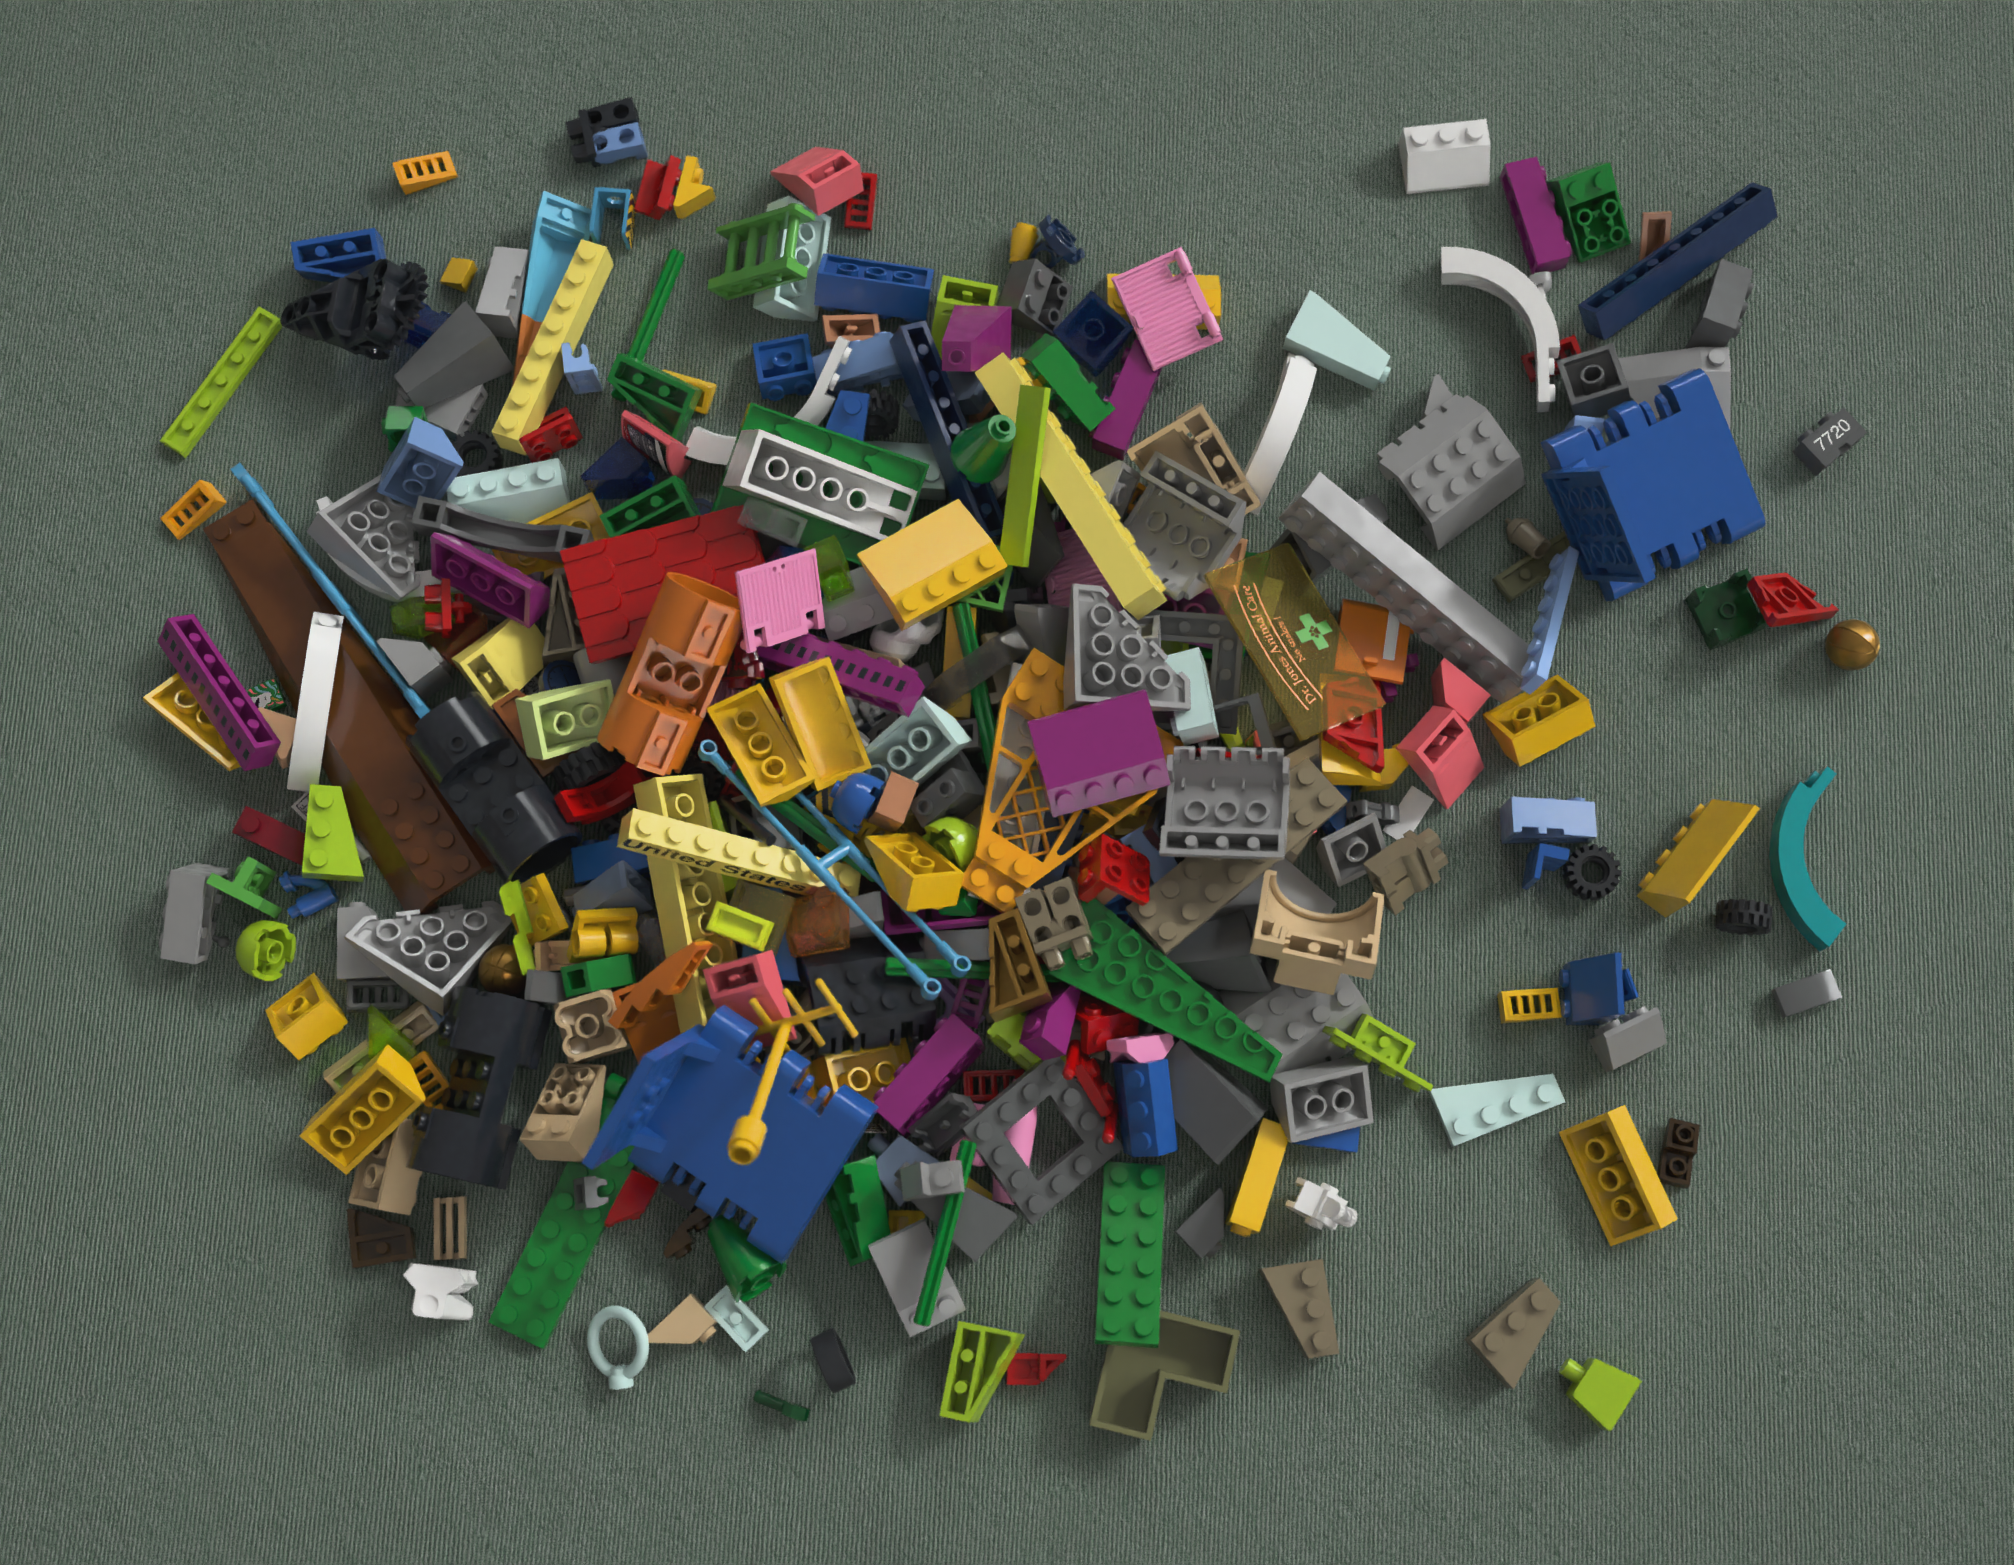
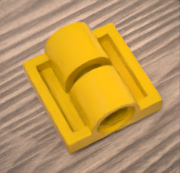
M545 874L536 875L520 884L533 932L527 934L531 947L535 946V942L548 940L567 931L569 926ZM513 913L512 915H510V918L514 924L517 933H519L516 919Z
M636 908L577 910L566 954L569 963L587 962L630 953L631 955L636 954L639 943L636 929L638 918Z

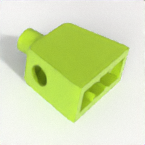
M1567 1358L1559 1370L1561 1375L1572 1382L1566 1392L1567 1397L1599 1428L1610 1432L1642 1382L1640 1379L1596 1358H1588L1583 1366L1571 1358Z

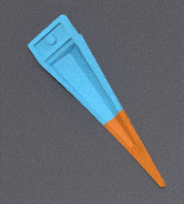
M543 191L540 195L536 215L532 223L513 385L581 239L588 241L591 236L590 222L592 209Z

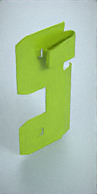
M519 880L509 881L500 888L499 895L505 915L510 916L514 913L519 933L514 936L513 945L521 973L527 976V969H536L532 947L527 939V934L533 932L520 882Z

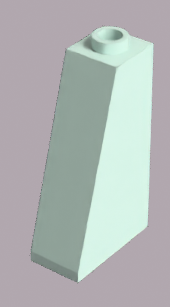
M1311 290L1309 291L1285 338L1283 349L1295 355H1302L1308 358L1310 362L1375 391L1379 382L1385 383L1391 371V368L1387 366L1391 356L1319 295Z

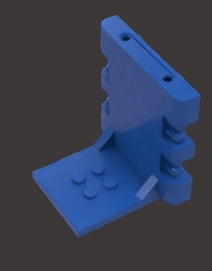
M1700 368L1692 369L1658 385L1661 393L1654 397L1656 409L1660 416L1658 418L1655 417L1651 406L1646 401L1639 403V405L1633 400L1625 401L1607 410L1610 418L1603 422L1605 433L1609 440L1606 443L1600 431L1594 425L1589 427L1588 430L1582 425L1573 426L1540 442L1551 468L1541 474L1571 547L1579 551L1577 562L1584 579L1598 581L1605 601H1614L1647 585L1649 581L1656 578L1654 575L1656 572L1655 565L1650 555L1653 552L1664 569L1670 566L1671 569H1679L1698 560L1699 552L1706 548V541L1701 531L1703 528H1705L1709 539L1714 544L1719 542L1731 544L1765 526L1764 514L1711 381L1705 371Z
M723 1005L714 1012L705 1027L698 1024L643 1056L582 1163L593 1170L627 1146L632 1145L635 1147L630 1153L628 1161L662 1184L670 1179L677 1165H679L680 1167L672 1180L673 1183L679 1186L685 1180L687 1173H691L696 1177L688 1191L693 1196L706 1183L695 1202L696 1207L712 1218H716L721 1214L728 1200H731L723 1216L730 1220L736 1214L739 1206L746 1210L747 1213L739 1225L744 1231L750 1226L755 1217L758 1218L747 1237V1241L782 1264L789 1257L879 1107L845 1084L835 1092L827 1106L824 1107L823 1103L829 1095L831 1088L825 1085L819 1090L815 1100L806 1094L813 1086L815 1078L808 1074L799 1089H797L798 1083L811 1062L794 1050H790L780 1061L761 1117V1121L765 1124L767 1131L758 1157L748 1165L733 1162L728 1155V1142L737 1119L742 1116H748L769 1054L763 1065L755 1061L763 1046V1043L758 1040L754 1042L748 1053L744 1054L759 1027L726 1005Z

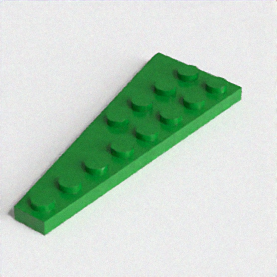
M1095 897L1089 903L1082 902L1081 905L1094 938L1090 940L1093 955L1082 960H1076L1072 948L1064 950L1061 953L1066 965L1054 971L1049 970L1048 975L1266 1082L1271 1081L1283 1055L1256 1031L1248 1027L1231 1010L1223 1006L1213 995L1205 991L1188 974L1158 949H1155L1139 933L1130 928Z

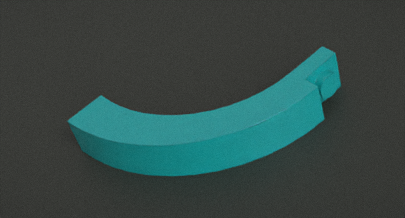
M1828 766L1819 772L1814 770L1804 783L1800 781L1790 788L1776 813L1769 847L1771 875L1779 901L1796 929L1818 951L1830 947L1846 926V923L1835 915L1818 895L1809 877L1804 857V833L1809 814L1820 795L1837 774Z

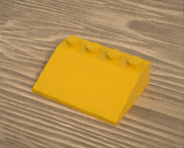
M959 499L856 555L901 631L1001 577L1008 567L992 539Z
M1712 799L1705 805L1698 804L1689 816L1693 819L1687 828L1682 826L1672 840L1676 843L1669 851L1666 848L1657 858L1655 863L1659 866L1652 874L1649 871L1638 884L1642 889L1637 894V897L1665 918L1689 904L1760 808L1754 804Z

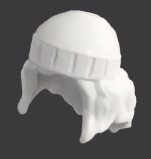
M945 608L904 631H901L894 618L877 624L873 628L870 637L871 648L876 653L900 659L903 663L907 662L917 653L921 644H929L933 637L940 633L943 626Z

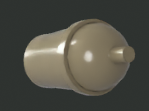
M1507 518L1505 520L1508 524L1506 534L1512 544L1520 547L1534 559H1540L1549 551L1551 542L1533 526L1529 519L1515 518L1511 520Z

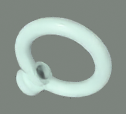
M608 1306L601 1309L592 1318L587 1332V1347L590 1357L598 1370L609 1377V1389H625L634 1386L633 1377L643 1369L649 1353L648 1335L642 1321L635 1313L622 1306ZM611 1318L623 1320L634 1333L636 1355L630 1365L614 1366L608 1362L602 1353L599 1342L600 1330L603 1324Z

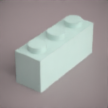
M1199 647L1167 655L1168 658L1165 662L1178 675L1182 671L1190 679L1191 709L1174 711L1175 718L1170 719L1174 736L1179 735L1184 746L1218 738L1219 733L1206 663Z

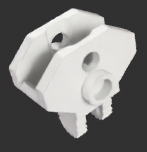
M1300 1177L1295 1182L1297 1186L1301 1187L1296 1201L1287 1200L1285 1204L1288 1209L1306 1218L1304 1221L1306 1224L1319 1230L1324 1227L1333 1231V1229L1336 1230L1338 1224L1350 1228L1358 1218L1356 1211L1346 1206L1348 1201L1337 1195L1338 1189L1323 1182L1321 1186H1318Z

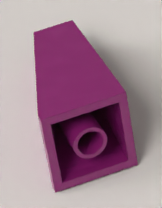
M955 305L942 340V371H977L1003 352L1011 360L1012 306Z

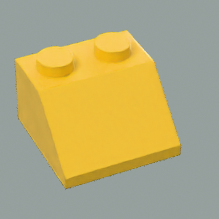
M312 973L265 1010L276 1038L298 1060L315 1052L321 1043L330 1036L338 1034L344 1025L348 1023L342 1008L315 973Z

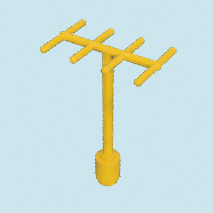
M818 978L815 984L830 1004L826 1007L804 1012L790 990L785 988L782 990V994L797 1015L772 1022L756 998L749 1000L750 1005L764 1023V1025L757 1026L759 1029L754 1037L770 1032L775 1040L748 1116H742L737 1119L728 1142V1155L737 1164L748 1165L760 1153L767 1131L765 1124L761 1121V1117L782 1055L791 1050L787 1041L792 1026L803 1023L818 1046L822 1047L825 1045V1041L811 1020L836 1013L851 1037L855 1038L858 1036L857 1030L842 1010L841 1004L836 1001L821 978ZM750 1045L747 1047V1049H746V1051H745L746 1054L748 1053L749 1049L751 1048ZM757 1056L755 1061L760 1063V1059Z

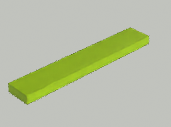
M260 306L256 309L160 439L163 445L184 458L189 455L283 327L280 323V318Z
M1020 385L1015 423L1016 435L1013 441L1000 554L1007 565L1029 566L1051 388Z

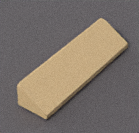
M416 1001L409 1009L404 1010L323 1072L324 1080L337 1093L387 1044L403 1056L435 1032L439 1026L426 1005Z

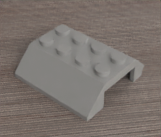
M1455 394L1440 406L1444 413L1435 409L1418 422L1421 430L1414 425L1396 439L1399 446L1391 442L1376 454L1380 460L1378 469L1387 481L1393 478L1396 479L1426 522L1420 528L1436 551L1526 484L1521 456L1488 409L1468 395L1462 398Z
M1155 451L1140 474L1149 482V485L1123 526L1127 527L1136 540L1134 544L1145 554L1151 564V570L1155 575H1158L1165 585L1166 590L1163 593L1176 601L1182 598L1190 600L1210 588L1242 538L1246 502L1160 452Z
M1174 746V756L1173 754H1167L1166 764L1171 785H1168L1165 825L1161 826L1159 855L1168 857L1284 860L1287 847L1290 797L1289 757H1284V748H1262V758H1256V748L1232 747L1231 758H1226V747L1201 746V757H1196V746Z
M1273 958L1265 962L1272 989L1271 992L1261 993L1222 990L1219 992L1224 1006L1228 1010H1231L1242 1022L1253 1031H1256L1283 1054L1274 1074L1324 1063L1327 1057L1331 1061L1339 1059L1352 1049L1347 1046L1345 1049H1342L1329 1042L1330 1036L1322 1032L1324 1026L1337 1028L1351 1036L1362 1013L1373 1017L1366 1000L1347 974H1340L1334 995L1274 983L1277 959Z

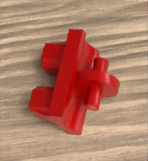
M441 578V584L424 586V604H441V612H425V631L441 632V638H451V615H455V623H464V615L470 614L473 611L472 604L464 602V595L462 593L455 594V602H451L450 578Z

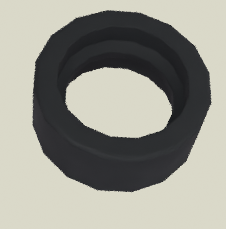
M832 1328L812 1337L811 1345L815 1358L831 1392L837 1393L856 1384L850 1360L836 1331Z

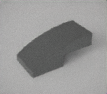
M1831 969L1771 989L1782 1018L1842 998Z

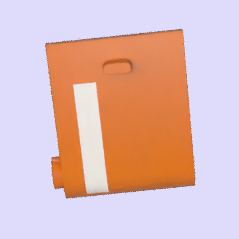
M1343 598L1338 615L1337 627H1339L1332 672L1402 685L1410 634L1413 635L1414 631L1409 626L1402 624L1398 617L1386 607Z

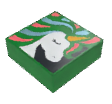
M275 678L247 689L250 698L257 708L262 707L275 712L288 706L279 683Z

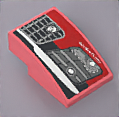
M623 411L621 415V432L626 445L671 476L676 475L681 479L692 462L684 457L689 448L644 418L629 411Z

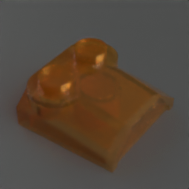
M826 885L818 888L814 894L792 899L786 909V939L791 956L795 958L850 948L849 907L834 891H830ZM843 887L842 889L849 896V891L845 887Z

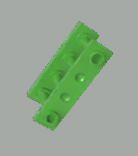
M790 203L782 208L739 221H731L726 225L716 227L715 233L728 239L729 242L724 273L721 276L709 279L707 290L726 300H731L807 279L808 268L797 262L795 252L799 225L814 221L815 215L804 209V206L800 204ZM787 229L784 255L780 259L775 260L779 231ZM767 235L764 260L760 265L755 266L759 237ZM747 241L744 268L736 271L740 242Z

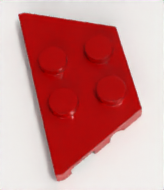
M1786 572L1753 576L1747 584L1769 627L1830 619L1839 611L1833 604L1829 607H1824L1813 600L1817 593L1799 583L1798 580Z
M1352 678L1347 679L1343 683L1334 682L1326 684L1321 691V696L1323 697L1321 698L1323 740L1375 773H1381L1385 763L1380 681L1367 678L1362 680Z

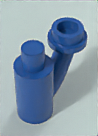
M288 871L283 872V875L279 877V881L287 893L297 891V885L314 889L297 898V904L287 908L292 919L302 914L304 917H308L339 901L332 885L323 879L302 878V875H291Z

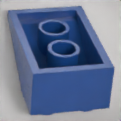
M1611 953L1570 961L1563 966V970H1560L1559 983L1560 987L1564 988L1565 999L1561 1001V1015L1563 1018H1566V1025H1604L1625 1014L1621 953Z

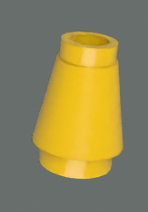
M1018 222L1016 227L1012 229L1010 264L1015 261L1028 260L1039 238L1037 235L1038 229L1035 226Z

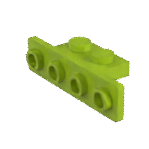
M1363 1013L1351 1036L1337 1028L1324 1026L1322 1032L1330 1036L1328 1041L1342 1049H1345L1346 1046L1355 1051L1354 1057L1368 1064L1371 1061L1380 1065L1378 1071L1391 1078H1395L1397 1075L1404 1080L1402 1085L1412 1091L1419 1093L1420 1089L1432 1090V1084L1404 1068L1416 1043L1390 1027Z

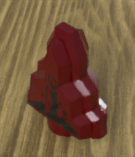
M743 630L720 682L728 681V689L746 690L752 687V681L765 678L763 663L759 661L758 650L746 653V650L740 647V642L744 639Z

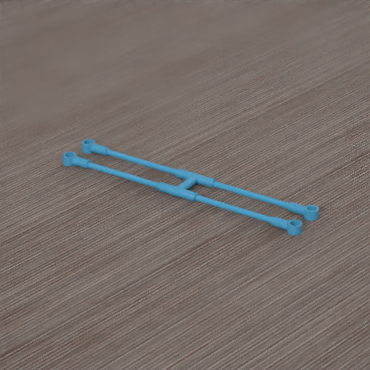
M240 462L232 467L230 470L251 497L259 502L311 570L312 577L336 606L341 615H345L404 692L403 696L419 718L424 717L431 711L429 706L411 688L363 625V620L336 584L329 580L274 508V503L253 476H250Z
M712 740L702 741L698 750L699 758L704 761H710L723 776L726 775L789 842L796 850L795 853L830 891H834L902 963L906 968V972L921 987L922 997L926 1000L936 999L942 988L940 982L934 978H928L915 963L912 964L839 886L838 880L827 870L830 866L848 855L861 870H865L888 894L880 875L870 865V861L835 824H831L800 791L795 795L796 798L827 829L826 833L839 845L818 860L805 845H801L765 806L760 807L754 794L732 772V767L717 752V744ZM903 910L937 946L936 950L951 965L950 970L952 974L959 978L966 976L971 968V961L965 956H959L945 941H941L915 912ZM957 964L962 965L965 969L959 968ZM927 987H932L935 992L929 991Z

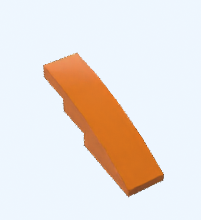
M709 940L692 942L668 957L647 974L625 997L608 1022L616 1029L633 1027L642 1012L657 1010L666 995L682 993L713 944Z

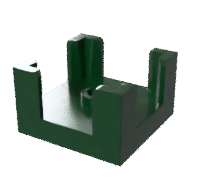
M1747 568L1734 573L1725 582L1709 588L1707 584L1698 587L1685 599L1710 651L1761 631L1767 626L1761 611L1758 612L1747 590V584L1752 579Z

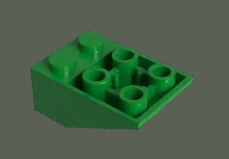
M1610 162L1594 163L1546 181L1548 191L1551 190L1554 194L1556 215H1559L1562 219L1563 230L1579 263L1631 244Z

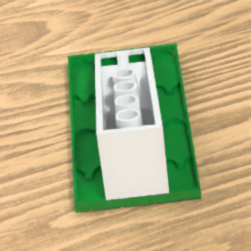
M748 403L711 512L747 504L750 506L756 529L862 566L856 556L858 553L909 526L930 465L763 406Z

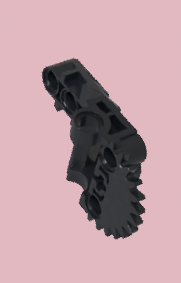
M379 259L289 303L282 312L280 323L283 327L304 337L343 348L355 355L362 354L372 360H387L394 346L399 347L402 338L407 340L408 330L413 331L415 329L414 320H420L421 318L418 312L424 309L425 305L421 304V302L428 296V294L424 293L429 286L425 282L428 275L424 274L425 269L415 262L408 261L407 264L401 263L399 266L387 259Z

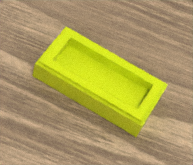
M717 901L706 930L763 952L774 923Z

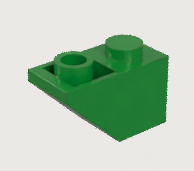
M631 953L561 967L566 997L585 995L599 990L636 983Z

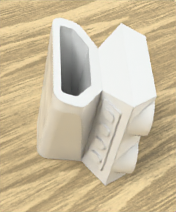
M409 1263V1268L403 1276L416 1289L412 1299L411 1311L414 1315L420 1317L470 1320L473 1316V1306L460 1294L469 1291L478 1284L476 1279L477 1271Z

